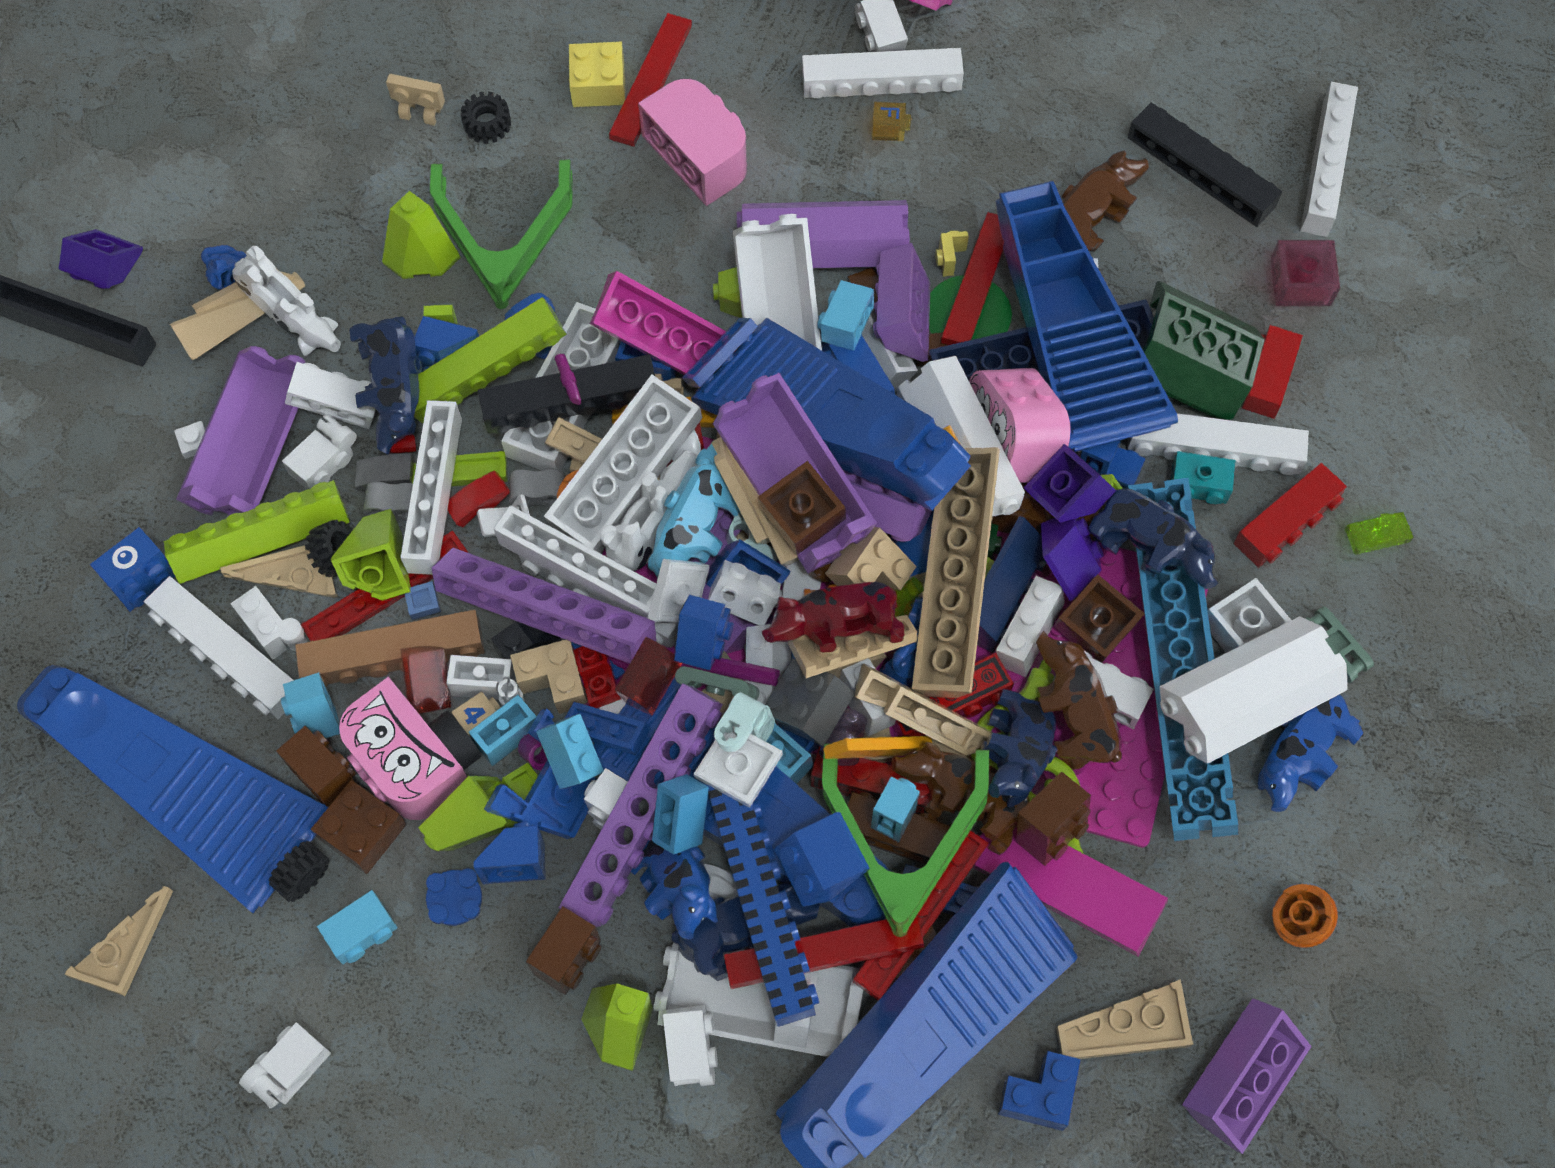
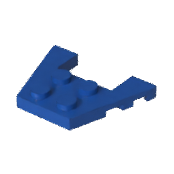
M547 708L540 710L528 731L539 742L540 739L536 731L554 723L552 720L554 716ZM547 759L525 800L506 785L501 784L495 788L484 810L518 823H532L533 826H538L539 830L571 839L576 836L589 810L584 801L586 788L593 780L597 781V779L593 777L580 784L560 789Z

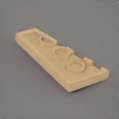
M904 615L896 617L905 627V636L902 642L891 643L887 636L865 631L855 636L835 637L836 649L833 652H819L818 645L806 635H802L793 641H788V645L805 678H809L917 642V630L909 617Z
M1181 979L1162 988L1143 993L1133 999L1114 1004L1104 1010L1096 1011L1064 1023L1056 1028L1060 1054L1078 1059L1186 1048L1193 1045Z

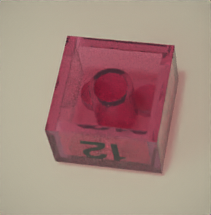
M1278 240L1271 256L1276 306H1332L1340 290L1334 240Z

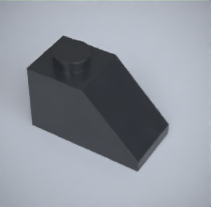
M515 621L491 638L494 649L501 659H511L510 655L562 640L558 636Z

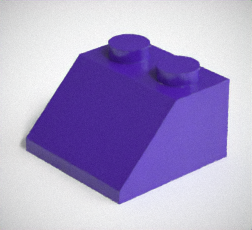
M97 229L71 235L62 239L59 270L69 273V276L74 279L93 282L95 287L109 289L113 285L123 283L140 257L143 247Z
M1063 444L1024 487L1060 523L1096 513L1116 491L1066 444Z
M1052 518L1041 523L1043 558L1068 599L1072 601L1102 571L1100 558L1104 557L1098 541L1093 542L1091 540L1089 526L1084 518H1076L1062 523L1056 518Z

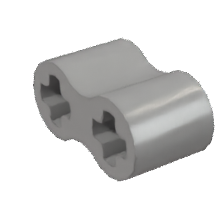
M546 469L543 471L515 470L511 472L510 504H513L519 495L524 494L528 507L532 505L551 507L557 500L559 486L565 478L564 472L556 469Z
M368 483L363 514L368 516L392 509L395 518L407 520L413 484Z

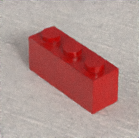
M1270 325L1266 335L1261 334L1265 340L1253 387L1245 398L1242 409L1275 419L1282 405L1303 335Z

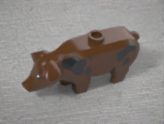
M1043 631L1036 644L1045 663L1055 671L1056 677L1055 681L1048 686L1038 687L1041 696L1039 701L1044 713L1063 710L1065 722L1075 734L1067 740L1054 741L1058 757L1062 758L1072 770L1084 767L1089 761L1098 763L1119 762L1122 759L1120 751L1122 738L1114 714L1119 712L1113 695L1107 696L1099 673L1088 659L1081 645L1071 641L1052 639Z
M926 742L922 748L905 757H892L891 765L894 772L912 782L928 785L930 798L924 810L934 817H940L944 810L953 814L956 810L960 812L975 789V761L964 755L941 751L937 745L931 742ZM989 766V785L997 772V769ZM988 790L987 804L977 821H982L984 826L980 830L984 833L985 837L992 840L987 847L990 851L1001 855L1008 849L1013 839V830L1017 828L1018 812L1030 802L1029 797L1009 808L1007 806L1008 796L1000 795L998 798H993Z

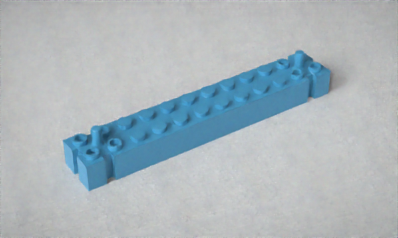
M1189 478L1164 481L1165 488L1153 489L1152 482L1128 485V489L1135 490L1157 503L1159 500L1167 502L1174 508V513L1186 519L1196 529ZM1136 547L1169 805L1177 804V806H1170L1174 841L1200 839L1199 831L1212 830V837L1238 835L1235 800L1227 801V799L1233 798V783L1228 753L1208 764L1189 754L1184 745V725L1164 715L1160 706L1161 685L1215 659L1205 589L1189 578L1184 568L1179 565H1167L1160 574L1156 573L1154 577L1143 572L1140 568L1146 552Z

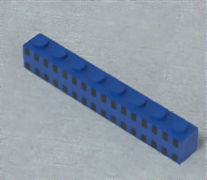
M706 784L709 787L708 794L777 1026L780 1027L815 1016L814 1005L820 1003L815 985H807L804 973L810 972L805 953L798 954L794 943L800 940L795 921L788 923L785 911L791 909L786 891L779 892L776 880L781 879V874L777 861H769L766 850L771 849L772 845L767 829L760 831L757 820L763 819L758 800H755L749 808Z

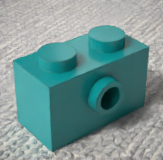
M1177 451L1172 463L1170 480L1189 478L1191 499L1205 500L1210 504H1227L1233 492L1236 460Z

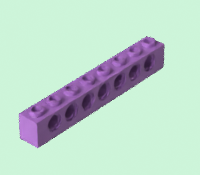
M452 548L432 567L435 590L632 665L638 666L657 644L655 621L456 548Z
M682 683L563 898L559 909L564 906L596 927L607 923L614 910L611 906L616 897H620L625 892L629 884L627 877L632 868H637L644 857L642 850L647 841L652 840L658 790L654 783L656 773L658 771L663 773L664 782L690 774V763L694 756H699L706 745L705 736L709 729H713L721 718L722 712H720V709L723 706L722 703L695 687ZM693 715L696 721L695 727L688 732L685 728V720L688 716ZM674 743H677L680 748V754L673 760L670 757L669 750ZM643 799H646L649 804V810L643 816L639 811V804ZM627 827H630L633 831V839L629 844L623 837ZM611 855H614L618 861L615 871H611L608 866V860ZM596 883H599L602 887V895L599 899L595 898L593 894V887Z

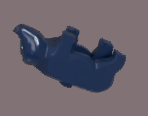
M783 883L777 886L779 892L786 891L791 909L785 911L788 923L795 921L797 926L817 918L820 904L803 907L791 883ZM739 895L727 900L723 897L715 899L718 922L713 923L708 918H705L695 929L692 939H684L678 934L677 930L672 933V942L678 944V949L682 956L694 963L697 972L704 975L709 974L716 981L728 977L724 959L725 954L743 951L748 947L749 949L754 948Z

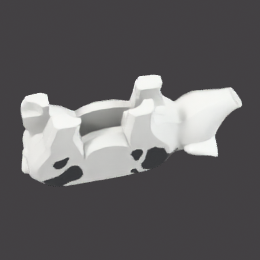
M252 246L247 250V256L235 263V268L232 270L233 278L242 291L281 328L287 332L300 335L298 337V345L304 356L309 355L316 348H326L332 352H337L340 349L341 342L333 331L338 327V323L328 317H318L315 313L313 300L307 293H301L285 275L278 271L259 247Z
M683 450L668 467H665L660 474V480H657L656 474L652 472L643 478L641 498L635 501L628 509L621 524L615 526L609 524L601 532V543L605 546L608 558L632 571L645 566L653 553L657 528L667 509L664 506L665 500L671 491L678 489L686 472L691 467H694L697 457L695 453Z

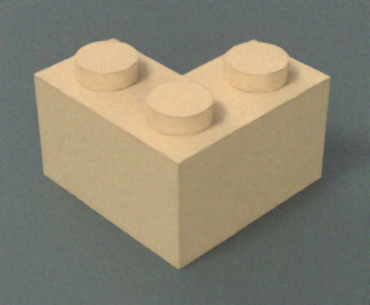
M874 527L869 535L858 544L853 542L840 551L842 555L833 561L825 574L837 586L880 582L894 590H901L917 566L880 527Z
M562 640L510 655L516 681L521 692L526 694L550 687L554 704L559 714L568 712L573 702L581 704L588 702L582 678L578 672L571 641Z

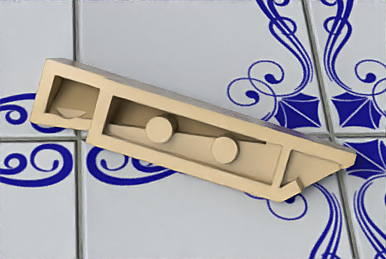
M281 272L299 291L305 287L304 281L296 272H293V274ZM235 282L193 304L192 307L196 312L195 315L175 321L170 325L191 360H194L265 313Z
M720 437L713 441L712 445L717 453L714 456L715 464L756 543L767 544L771 542L781 565H791L798 561V556L760 510L757 491L723 439Z
M863 663L854 695L856 698L885 707L883 712L886 715L965 756L975 753L976 749L982 747L984 741H988L992 733L990 730Z

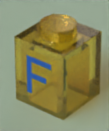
M874 102L872 140L904 141L905 130L910 131L911 114H906V103Z

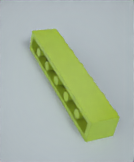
M541 297L418 374L419 399L414 417L423 424L427 400L456 402L458 405L464 398L477 392L478 389L485 388L491 381L507 375L512 368L520 363L531 360L535 357L536 353L558 343L567 333L547 301Z
M335 481L320 482L305 491L289 493L280 500L271 503H261L252 510L231 514L226 519L215 523L203 524L198 529L185 534H175L168 540L163 541L165 556L178 583L181 584L220 570L221 567L236 564L306 539V536L310 535L309 531L326 522L338 520V522L343 521L347 524L350 521Z

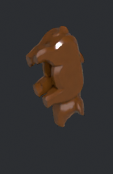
M1125 150L1114 153L1105 163L1090 170L1076 186L1069 185L1061 198L1064 200L1062 203L1088 251L1095 252L1104 242L1092 230L1093 227L1102 221L1104 216L1120 223L1128 214L1129 208L1134 204L1137 197L1130 194L1126 187L1134 184L1147 172L1149 165L1146 158L1142 160L1126 158Z

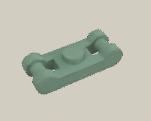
M1322 606L1314 612L1313 617L1305 618L1328 628L1326 633L1329 637L1325 641L1335 655L1340 653L1345 660L1347 683H1351L1358 678V673L1361 671L1366 672L1374 666V662L1369 654L1327 607ZM1349 654L1354 658L1352 663L1345 658Z
M685 666L680 667L675 673V679L681 685L682 683L696 689L705 685L707 686L706 692L724 696L725 691L732 692L733 696L741 692L755 700L759 697L758 687L743 680Z

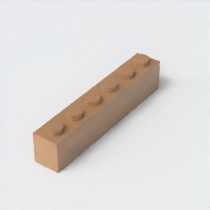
M476 609L295 645L299 678L319 672L326 687L328 684L337 682L344 684L353 683L358 678L367 676L379 678L386 676L388 672L398 670L403 672L414 671L418 666L428 664L433 666L444 665L450 660L451 655L477 657L479 654L485 653L480 620Z

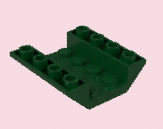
M1157 281L1149 305L1156 309L1147 344L1142 347L1145 356L1168 396L1216 419L1232 421L1253 387L1265 339L1256 327L1161 281Z

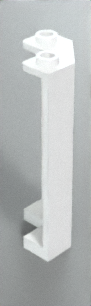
M796 214L780 215L778 221L769 225H759L757 220L742 222V227L733 231L742 318H751L757 325L761 324L765 318H769L822 350L820 329H818L819 319L807 218H797Z
M952 356L928 362L921 368V375L912 382L905 380L898 386L896 396L933 417L935 424L943 429L950 425L963 448L998 447L1000 453L992 517L1001 514L1010 515L1020 509L1025 491L957 357Z
M1299 616L1161 685L1160 706L1164 715L1184 725V745L1186 751L1208 764L1348 690L1346 662L1340 653L1336 655L1333 653L1325 641L1329 636L1321 625Z
M673 942L672 947H666L663 965L668 966L667 980L663 992L657 991L654 1002V1011H659L657 1025L664 1026L663 1013L667 1009L706 1005V1013H712L714 1034L709 1035L829 1057L858 1023L863 989L854 984L853 979L860 968L841 965L818 970L816 992L820 1003L814 1005L816 1015L811 1017L806 1048L773 1042L776 1021L764 982L731 989L728 977L716 981L709 974L704 975L697 972L694 963L682 956L678 949V944Z

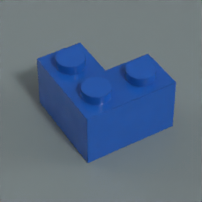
M1121 440L1082 450L1080 457L1100 476L1113 474L1123 489L1128 488V485H1135L1146 459L1133 450L1119 448Z
M689 595L679 614L674 661L711 670L715 659L720 660L725 647L724 640L729 641L733 631L734 623L729 622L731 609L725 608L723 603Z
M1047 1051L1042 1060L1038 1083L1008 1076L1004 1082L998 1115L1063 1131L1069 1124L1081 1059Z

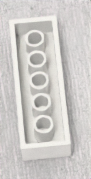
M576 302L563 326L567 335L552 346L536 378L559 373L554 357L558 354L566 355L571 370L615 362L621 341L589 324L596 309ZM590 415L567 417L565 421L583 429ZM555 421L538 423L536 426L529 428L518 427L509 429L502 439L506 457L541 471L546 469L561 471L569 456L545 445V441Z
M651 375L544 515L548 524L559 532L601 554L605 548L601 543V532L605 526L621 524L628 509L635 501L641 498L642 480L648 473L652 472L656 474L657 478L703 418L700 407L654 375Z

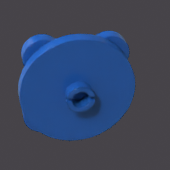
M469 868L449 870L441 874L433 873L427 878L426 904L429 910V918L433 923L457 926L475 919L480 914L482 890L477 882L478 877L474 870Z

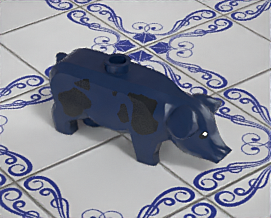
M403 316L384 319L373 325L365 323L356 324L349 330L352 342L361 341L358 343L362 360L370 357L369 374L372 383L365 386V391L356 393V405L359 409L366 406L374 407L380 413L376 424L377 449L388 455L391 447L407 435H414L416 431L414 414L419 399L418 374L421 373L422 365L420 358L416 356L414 334L410 326L406 325V320Z
M1128 488L1116 490L1107 500L1104 511L1095 516L1089 525V532L1097 539L1102 540L1103 548L1112 554L1117 555L1119 547L1127 539H1130L1138 549L1146 552L1140 569L1152 577L1156 573L1160 574L1167 565H1179L1184 568L1189 578L1205 589L1213 588L1218 584L1213 576L1215 553L1212 543L1203 538L1186 519L1174 513V508L1163 500H1159L1157 503L1143 494Z
M1003 688L997 704L1007 707L1009 711L994 708L988 718L987 725L998 728L1005 735L992 732L988 741L983 742L981 750H989V759L995 762L999 768L989 785V794L993 798H998L1000 795L1008 796L1007 806L1011 808L1028 797L1047 765L1053 760L1057 751V747L1052 745L1056 730V718L1053 712L1044 713L1040 702L1026 699L1018 692Z

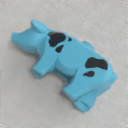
M704 458L698 465L691 467L683 477L678 489L671 491L666 498L664 506L667 509L657 528L653 553L648 559L649 570L653 571L658 578L663 559L688 561L692 557L702 563H706L710 555L715 557L720 551L722 542L710 532L716 521L718 508L730 511L734 517L740 513V510L717 466L712 465L709 459Z

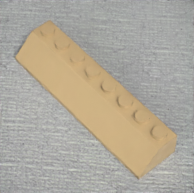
M998 447L964 448L971 455L968 461L971 467L934 508L912 690L928 697L958 698L972 693L1000 453Z

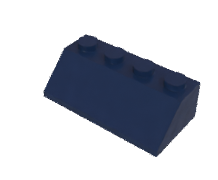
M1018 517L984 582L977 645L994 653L997 645L1000 644L1008 629L1007 626L1011 619L1014 618L1023 596L1026 595L1034 580L1033 578L1037 570L1043 572L1047 565L1043 558L1042 536L1024 517Z

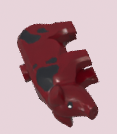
M866 582L819 589L798 601L793 598L779 597L772 624L769 628L762 631V635L770 643L793 641L802 635H806L818 645L819 652L825 653L833 652L836 649L835 637L855 636L865 631L887 636L891 643L902 642L905 636V627L895 617V609L898 606L896 591L884 583Z

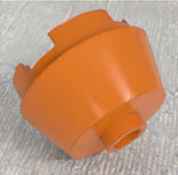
M1298 884L1283 891V894L1278 898L1273 907L1272 917L1275 930L1284 941L1296 947L1307 948L1317 946L1331 936L1337 924L1338 912L1334 900L1325 890L1314 885Z

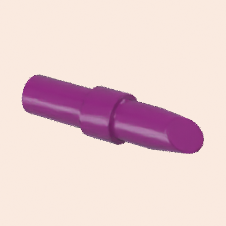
M558 354L554 357L560 373L562 385L565 387L570 401L580 405L581 398L575 375L570 369L566 355Z

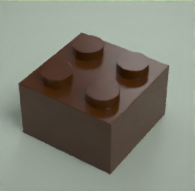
M808 460L758 496L760 510L796 555L846 520L845 506Z
M1097 574L1061 614L1054 628L1071 642L1081 645L1083 650L1089 653L1093 659L1103 663L1145 613Z
M304 726L277 749L276 752L323 805L329 807L351 780L354 781L353 777L356 773L349 766V762L338 751H334L329 745L328 740L318 730L312 733Z
M1061 771L1018 812L1016 842L1044 866L1052 859L1058 860L1067 850V844L1073 838H1081L1089 827L1088 816L1091 812V809H1089L1091 794Z
M351 780L310 830L321 842L362 872L368 874L405 828L406 823L399 813Z
M562 906L526 960L533 975L564 995L570 989L575 990L584 976V973L581 971L588 961L592 963L596 959L602 948L599 945L601 939L596 926Z

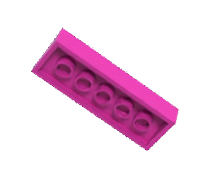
M618 271L608 274L600 300L589 323L642 353L650 354L655 360L683 375L726 332Z
M1017 828L1013 830L1012 842L1004 853L998 855L986 848L974 865V869L989 876L1001 863L1009 862L1012 868L1016 867L1046 908L1139 957L1168 902L1167 897L1070 846L1067 847L1065 853L1058 860L1052 859L1044 866L1016 842ZM982 833L980 837L989 842V846L992 840L985 837L984 833Z

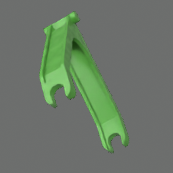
M570 159L559 160V186L520 242L514 247L503 251H490L478 246L446 198V177H443L442 174L443 164H431L430 194L434 200L435 212L498 309L507 308L509 298L572 208L573 173Z
M976 750L975 789L926 866L915 872L905 874L888 871L878 864L837 787L838 759H825V754L823 756L822 786L824 799L832 814L835 812L841 813L870 869L863 875L880 905L893 934L897 937H903L907 934L912 922L987 804L989 750Z

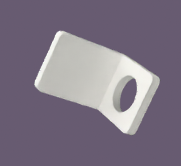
M521 494L511 506L518 510L521 507L522 512L530 515L525 495ZM509 507L485 508L477 511L481 532L484 537L496 536L494 527Z

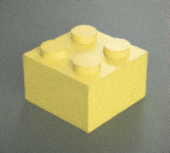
M622 42L569 44V83L573 107L624 104L625 69Z

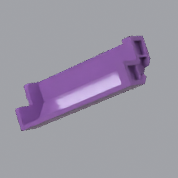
M906 200L742 204V212H737V228L742 227V222L753 220L759 221V225H769L778 221L780 215L796 214L797 218H807L813 268L876 267L880 263V251L909 244L908 204Z
M250 346L238 352L176 500L204 514L212 515L214 511L228 514V516L252 510L260 504L298 410V407L285 404L296 363H306L303 358L296 355H288L276 360L269 356L265 349L257 346Z
M780 373L770 377L767 375L759 377L752 383V388L746 399L736 403L729 401L719 408V413L713 425L758 495H761L808 460L845 506L846 520L797 555L807 573L833 562L842 555L840 551L853 542L858 544L869 535L877 522Z

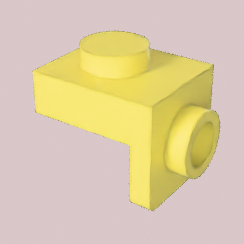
M967 231L941 233L939 249H936L935 257L936 265L942 268L943 277L954 276L955 252L967 250L969 238Z

